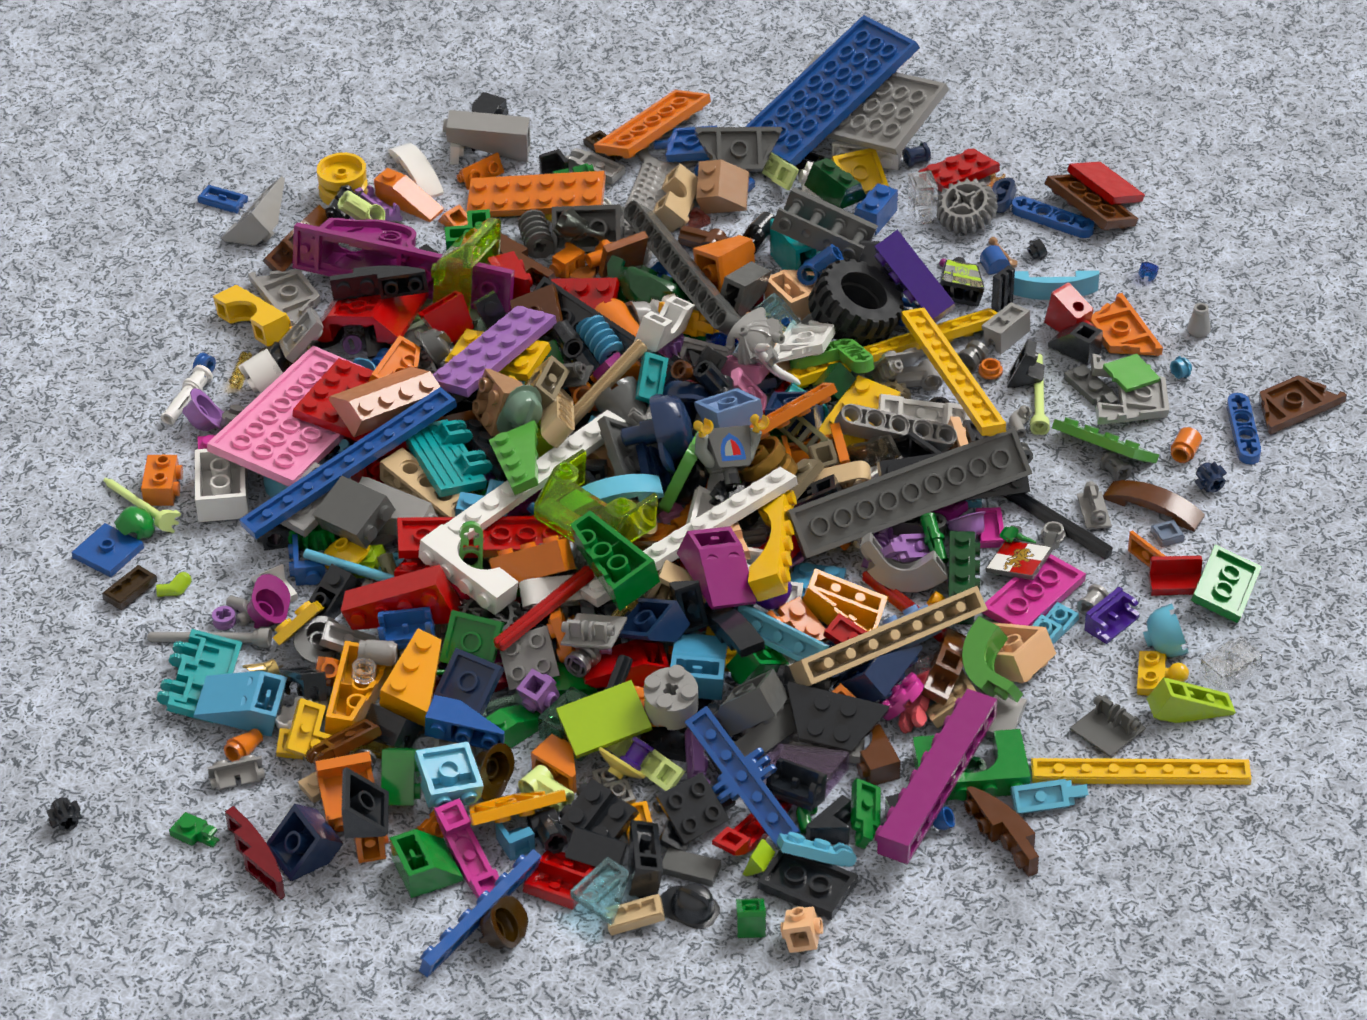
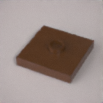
M553 284L510 300L511 309L516 306H524L525 308L555 315L556 322L563 321L557 290ZM552 327L550 330H548V331H547L544 335H542L541 337L550 334V332L552 331L553 327Z

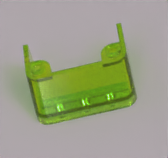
M490 217L461 235L439 258L437 263L433 264L431 269V276L434 277L433 303L457 290L463 294L470 313L472 268L478 262L488 264V257L500 255V219Z
M582 449L553 468L534 504L535 518L564 537L569 538L572 542H575L570 524L588 511H592L626 539L633 542L656 527L658 495L653 493L638 504L624 497L614 499L608 504L580 487V485L585 483L586 450Z

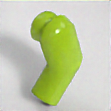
M180 572L169 584H157V597L182 595L191 584V576L186 572Z

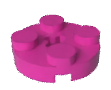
M914 672L907 675L900 685L896 684L891 689L893 693L889 698L879 702V704L889 706L888 714L883 716L886 721L902 713L905 710L904 705L909 700L913 703L924 689V684Z

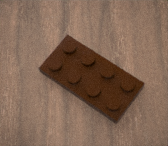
M1071 174L1047 176L1044 184L1052 189V193L1061 196L1067 201L1068 205L1077 208L1084 217L1094 221L1097 227L1102 230L1135 227L1139 218L1122 205H1111Z

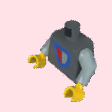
M753 414L750 417L753 428H750V425L713 428V422L709 419H704V425L701 421H695L693 427L698 431L695 440V455L710 474L723 473L725 486L740 484L738 471H742L751 465L762 435L761 430L766 429L769 425V418L763 415L761 422L758 423L759 416Z

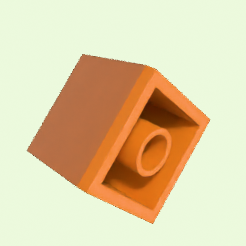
M742 235L693 248L694 262L719 292H721L725 276L751 261L755 263L753 239Z

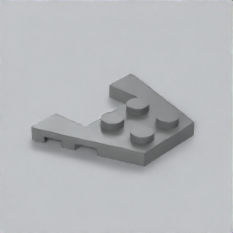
M1092 354L1090 361L1092 375L1112 378L1103 369V364L1109 362L1101 360L1100 355ZM1159 376L1160 382L1127 393L1118 385L1120 405L1098 402L1095 409L1097 424L1167 417L1170 409L1166 378Z

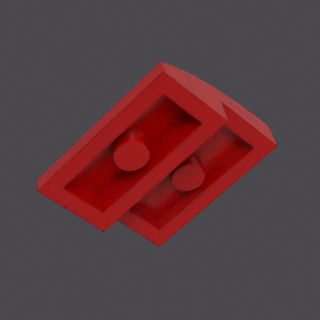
M546 850L540 859L538 868L523 883V892L573 910L595 878L599 868L566 858L565 852L553 854L551 851Z

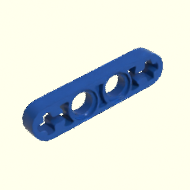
M1019 196L1012 200L1011 211L1018 217L1079 238H1089L1094 233V222L1089 218L1024 196ZM1038 213H1046L1047 215H1038ZM1058 220H1066L1068 222H1059Z
M1232 393L1228 396L1227 412L1238 459L1244 464H1256L1260 460L1261 445L1250 399L1243 393ZM1237 419H1245V420H1247L1248 422L1243 423V422H1238V421H1236V420H1237ZM1241 435H1248V436H1250L1251 438H1250V439H1243V438H1241L1240 436H1241ZM1247 448H1250L1251 454L1246 451Z

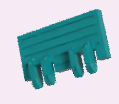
M446 419L435 421L405 440L406 445L417 459L419 466H421L439 497L485 489L487 480L483 474L489 473L493 468L490 460H486L487 457L484 451L475 450L468 452L463 443H468L473 437L472 432L466 429L467 426L464 420L448 421Z
M191 629L188 643L176 641L173 644L172 651L174 653L170 655L169 663L174 667H178L179 670L176 680L168 678L162 680L160 688L163 691L158 692L157 701L167 706L166 711L194 718V712L206 676L234 673L242 642Z

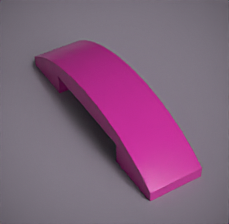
M460 798L434 808L448 848L462 876L478 899L484 891L490 892L495 887L494 883L499 878V874L496 869H492L471 828V820Z

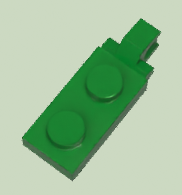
M856 778L852 782L851 827L852 830L856 831L854 836L855 846L866 849L869 842L873 841L876 831L880 826L881 787Z

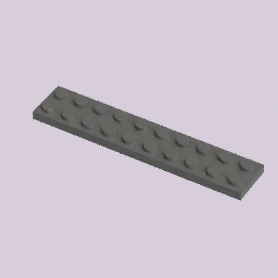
M1014 426L1006 429V432L984 437L787 510L786 514L793 524L794 535L803 559H807L860 539L869 532L872 534L1033 473Z

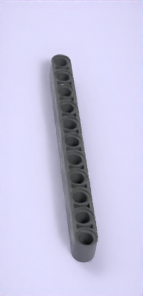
M635 200L629 202L623 212L626 221L636 233L646 232L648 236L647 247L711 326L728 336L732 327L741 317L656 214Z

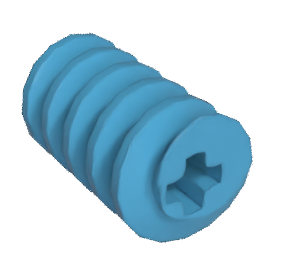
M602 315L587 317L576 326V332L580 335L591 353L594 354L600 365L616 352L622 353L624 345L622 342H619V338L617 335H614V331L605 322Z

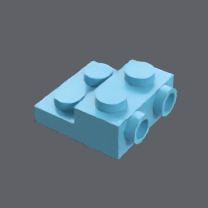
M469 742L416 750L414 757L422 778L421 788L428 807H439L459 798L464 805H472L481 798L484 785Z

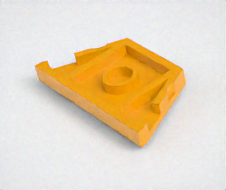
M558 790L545 794V791L515 793L470 805L472 826L493 820L495 823L507 822L511 820L512 815L519 814L520 817L535 814V809L566 801L565 790Z

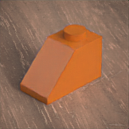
M551 734L531 752L532 770L538 765L545 766L552 773L554 780L575 794L577 792L573 750L568 741Z

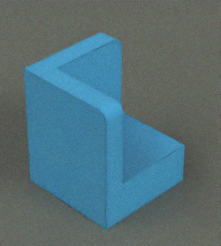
M495 823L496 839L510 861L517 859L522 854H529L533 849L535 850V836L530 826L524 829L518 827L507 831L502 823Z

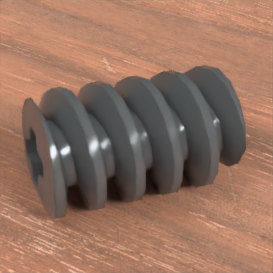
M539 210L526 211L518 220V228L524 246L528 248V255L534 259L546 258L551 255L555 246L545 215Z

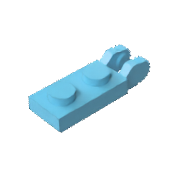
M788 832V835L782 833L778 835L777 844L783 853L849 868L850 866L853 867L855 862H857L852 848L843 843L830 846L831 843L823 839L810 841L794 832Z

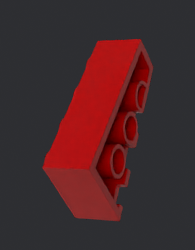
M439 564L347 590L344 594L341 613L352 630L376 629L380 627L378 612L422 607L431 608L434 624L449 623L451 611H459L458 606H461V600Z

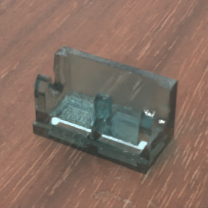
M776 293L770 295L756 307H763L766 310V318L773 317L778 319L780 324L784 317H788L789 321L795 326L801 322L787 303Z

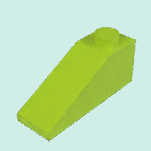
M1165 677L1161 679L1147 697L1153 717L1172 723L1223 717L1236 713L1228 693Z

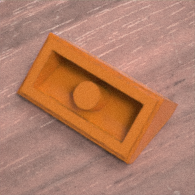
M1133 530L1129 532L1128 551L1148 567H1150L1151 557L1165 556Z

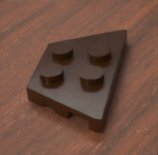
M1297 375L1260 391L1259 402L1268 433L1271 435L1345 403L1347 394L1342 391L1338 395L1326 390V385L1312 382L1308 378Z

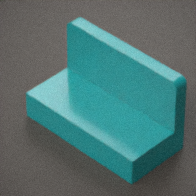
M645 352L642 355L635 395L636 400L646 402L649 407L651 396L655 394L663 395L669 358L650 352Z

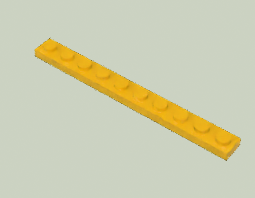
M987 308L936 325L948 342H952L955 338L972 336L974 332L981 331L982 325L998 312ZM911 333L863 347L873 355L874 362L881 359L882 354L888 351L900 353L909 348L921 349ZM837 360L802 370L794 368L786 372L799 379L801 384L797 386L806 388L811 383L816 382L831 364L840 362L850 373L852 370L843 362Z
M918 308L901 311L903 323L982 436H994L997 433L1006 432V422L926 309Z

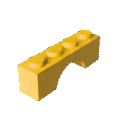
M234 285L213 296L217 315L230 324L239 321H251L255 339L267 347L274 344V342L280 341L290 330V318L285 312L278 310L273 305L268 304L238 285Z

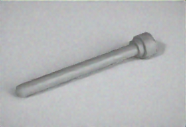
M259 628L254 630L253 633L207 632L241 641L242 643H253L254 646L259 648H270L272 643L271 628ZM150 632L147 635V639L150 642L183 641L188 643L190 632Z

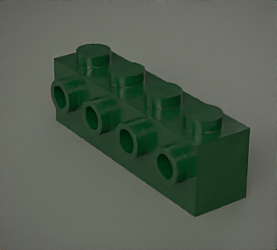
M950 531L948 598L975 586H978L980 591V578H975V575L980 576V560H975V558H980V542H975V532ZM974 616L956 624L973 625Z

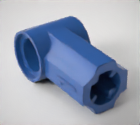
M831 244L813 258L806 260L798 269V280L804 285L814 284L829 264L844 259L838 247ZM806 268L812 269L815 276L808 275Z

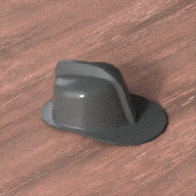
M435 328L422 333L416 331L419 341L438 370V365L450 353L451 340L444 331H438Z
M317 616L308 621L294 635L293 644L297 653L311 663H317L318 656L331 658L338 651L320 646L319 643L326 621L329 620L338 624L339 622L327 616Z

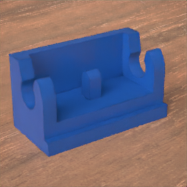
M430 607L378 612L380 627L377 629L379 639L394 641L398 644L397 650L406 649L417 629L435 636V624Z

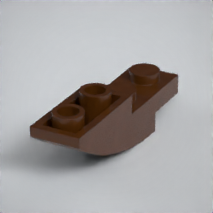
M319 204L300 223L320 227L328 220L326 210ZM294 229L263 259V262L272 271L285 272L293 264Z
M495 229L492 231L494 255L514 251L518 259L523 260L525 272L530 273L533 285L537 286L544 276L549 280L555 279L554 271L528 257V248Z
M949 627L945 629L932 660V666L925 680L924 689L920 693L943 706L947 702L954 683L963 667L962 652L966 638L965 635Z
M968 787L964 807L969 816L973 815L976 819L980 833L982 835L986 834L991 842L1000 840L1005 850L1009 849L1013 855L1016 867L1023 869L1028 877L1038 874L1039 855L1034 849L1036 833L1017 812L996 797L975 787Z

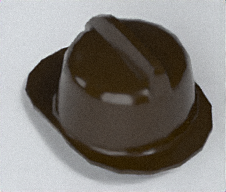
M504 743L493 745L490 749L478 753L474 759L484 785L481 795L484 802L500 798L503 795L514 771V754L511 748Z
M513 896L501 898L481 918L480 929L482 936L479 939L480 944L488 943L494 949L505 947L512 949L525 937L529 920L524 906L518 899Z

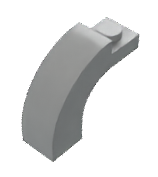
M871 532L862 537L860 550L868 561L872 560L868 564L867 572L880 584L890 589H897L901 592H920L933 588L948 579L949 569L934 550L917 561L899 562L893 558L884 557L880 550L882 548Z

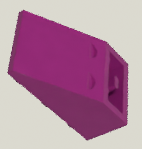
M731 526L687 531L677 551V555L692 579L699 581L702 595L710 608L719 609L755 604L756 598L748 583L749 570L743 546Z

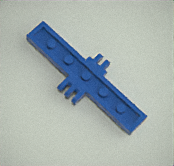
M707 706L684 721L722 773L717 777L718 783L712 787L715 794L723 791L717 797L720 803L725 802L729 798L732 801L741 798L778 850L780 849L777 844L779 833L788 835V832L801 834L792 819L763 782L777 768L774 764L767 766L771 762L768 756L759 759L765 753L761 747L745 757Z

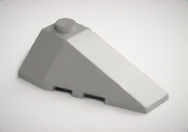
M281 176L253 202V205L241 215L238 224L235 222L227 230L222 239L227 242L257 245L261 240L267 242L275 234L272 230L278 224L285 178Z

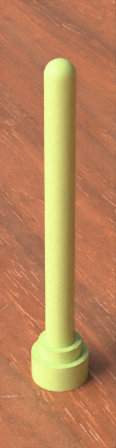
M1038 353L1036 362L1043 364V356ZM1043 379L1041 382L1034 383L1035 415L1030 420V430L1034 435H1045L1050 430V420L1044 413Z

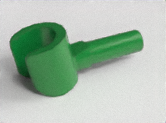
M1014 526L1004 527L999 535L1008 543H1012L1015 538L1020 541L1036 543L1035 540L1019 533V530Z

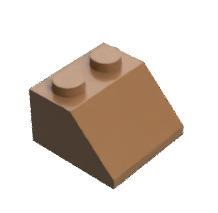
M723 160L700 161L696 199L702 214L747 210L749 172Z

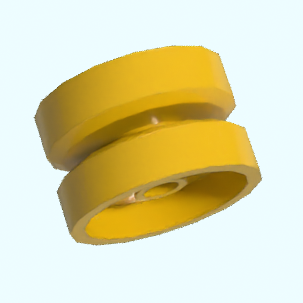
M347 152L335 153L326 156L318 163L319 197L323 203L329 205L335 199L334 197L340 187L344 185H349L354 193L355 189L359 187L363 189L365 194L368 193L366 163L358 155Z

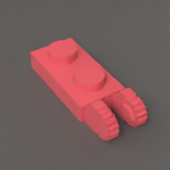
M930 670L916 675L923 684ZM920 694L913 703L909 700L904 705L905 710L900 714L898 723L901 732L906 734L911 732L914 726L916 728L925 726L924 724L927 721L925 712L929 708V698Z

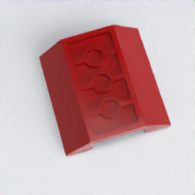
M429 292L381 299V295L332 301L320 319L324 328L322 329L321 336L316 341H333L342 326L361 325L368 327L374 325L377 342L393 344L399 335L402 337L405 335L428 298Z

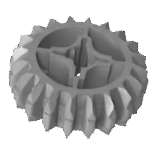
M968 178L965 182L957 180L955 185L949 183V189L942 188V194L938 195L935 205L936 215L940 224L946 227L949 232L954 230L956 235H958L962 231L967 235L969 231H972L975 234L976 229L984 230L985 224L991 225V219L995 218L998 208L997 198L992 188L987 186L984 181L979 183L977 179H974L970 182Z

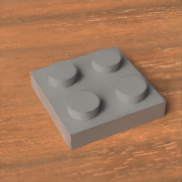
M311 307L303 313L279 341L285 358L291 363L299 359L307 351V346L312 341H316L323 332L324 326L317 312Z

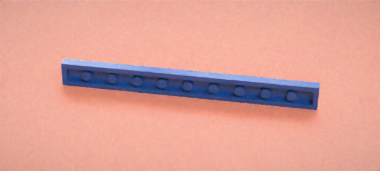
M439 387L240 518L241 526L253 538L258 539L330 491L341 476L350 478L457 407L456 400Z

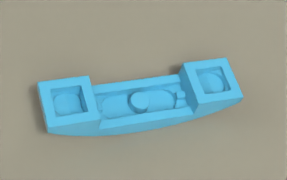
M1015 271L1014 295L1031 299L1050 300L1053 291L1069 282L1082 296L1098 291L1099 271H1075V277H1029L1028 271Z
M626 474L587 484L568 494L560 501L564 516H583L589 511V508L637 496L639 502H646L662 498L664 494L659 476L651 474Z

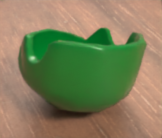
M130 506L125 508L114 521L116 528L123 535L135 532L138 540L142 538L149 539L155 532L156 526L152 516L140 507Z

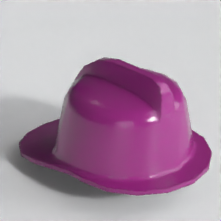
M263 574L257 578L251 599L247 605V613L254 621V628L258 629L261 626L271 627L274 624H281L286 620L290 605V592L286 584L277 576L271 574Z

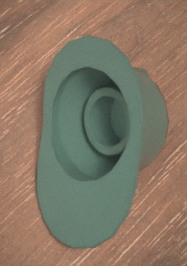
M522 385L515 388L509 394L496 423L499 433L508 432L535 420L536 424L540 421L543 409L541 394L537 388L531 385Z

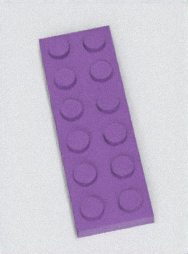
M516 306L464 350L454 356L448 363L439 368L433 376L445 391L469 397L479 388V380L482 378L485 368L499 372L557 323L556 317L543 311Z

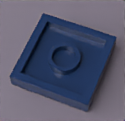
M455 648L433 696L438 695L461 700L483 716L505 669L495 663Z

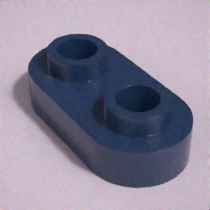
M1012 178L999 179L992 186V190L997 198V213L1007 211L1012 204V200L1017 192L1015 181Z

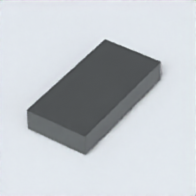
M668 847L662 860L663 875L711 887L721 868V860Z

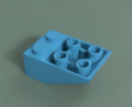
M683 633L682 637L674 642L671 666H683L685 671L695 678L698 684V698L722 700L728 645L725 642L721 643L716 636L689 633L684 635Z
M265 671L207 675L193 717L246 731L255 728L262 735L272 737L276 724L275 721L284 697L287 677Z

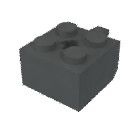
M772 669L734 687L724 703L720 705L719 710L713 715L724 730H727L730 737L737 733H740L742 736L752 731L756 724L762 722L763 725L774 721L777 718L776 714L784 708L783 704L789 695L776 672Z

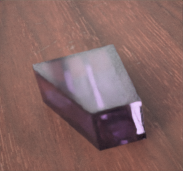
M779 744L773 752H769L766 755L771 760L767 766L775 765L776 760L781 757L826 773L825 798L849 770V752L844 750Z

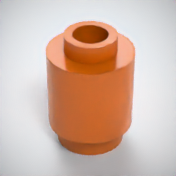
M1190 427L1180 429L1171 445L1172 458L1179 463H1186L1193 459L1202 442L1201 434Z

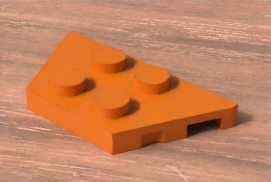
M1123 293L1116 295V300L1112 304L1106 303L1100 311L1093 313L1090 323L1096 328L1103 330L1102 344L1109 353L1162 355L1163 347Z

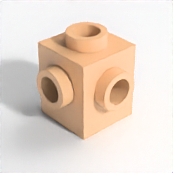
M814 906L806 908L795 907L791 910H786L785 920L781 922L780 929L782 938L786 940L789 953L817 949L819 936L823 934V922L821 917L816 916Z

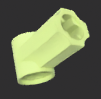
M349 190L345 191L339 198L338 209L356 220L371 219V217L376 220H385L386 214L383 207L378 204L371 205Z
M543 765L536 766L518 781V788L521 793L545 791V794L558 790H565L566 801L549 805L558 812L565 805H571L574 800V792L554 780L552 773Z

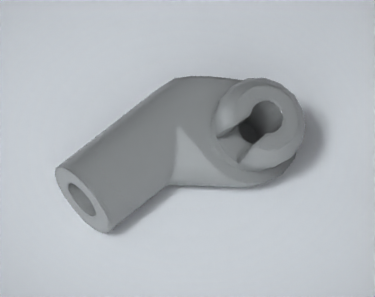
M1022 405L1009 417V424L1011 428L1015 426L1018 437L1026 435L1024 424L1032 414L1031 409L1026 405Z
M229 596L226 600V605L239 611V614L236 615V619L239 620L237 623L240 626H246L249 622L252 623L253 620L247 613L249 601L240 597Z

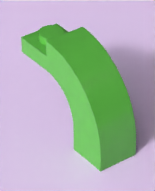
M978 616L971 626L963 645L962 658L965 671L970 680L983 694L991 697L997 695L1005 701L1007 698H1010L1018 703L1023 693L1012 681L995 673L994 670L996 656L1008 640V637L999 626Z

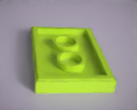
M632 680L556 708V713L576 759L596 752L600 747L604 749L652 730Z

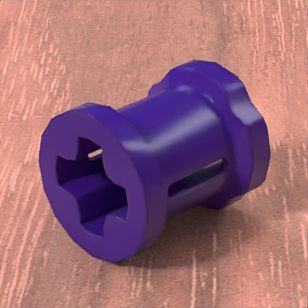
M634 736L631 747L625 756L621 755L619 759L640 772L642 762L649 752H653L654 748Z

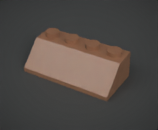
M408 367L329 397V401L353 437H357L376 430L441 386L430 371Z

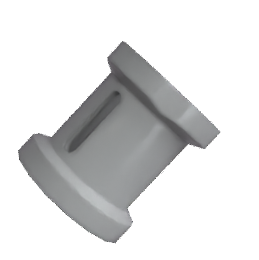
M1092 584L1088 588L1086 596L1078 600V611L1086 616V612L1108 596L1109 593L1104 587Z

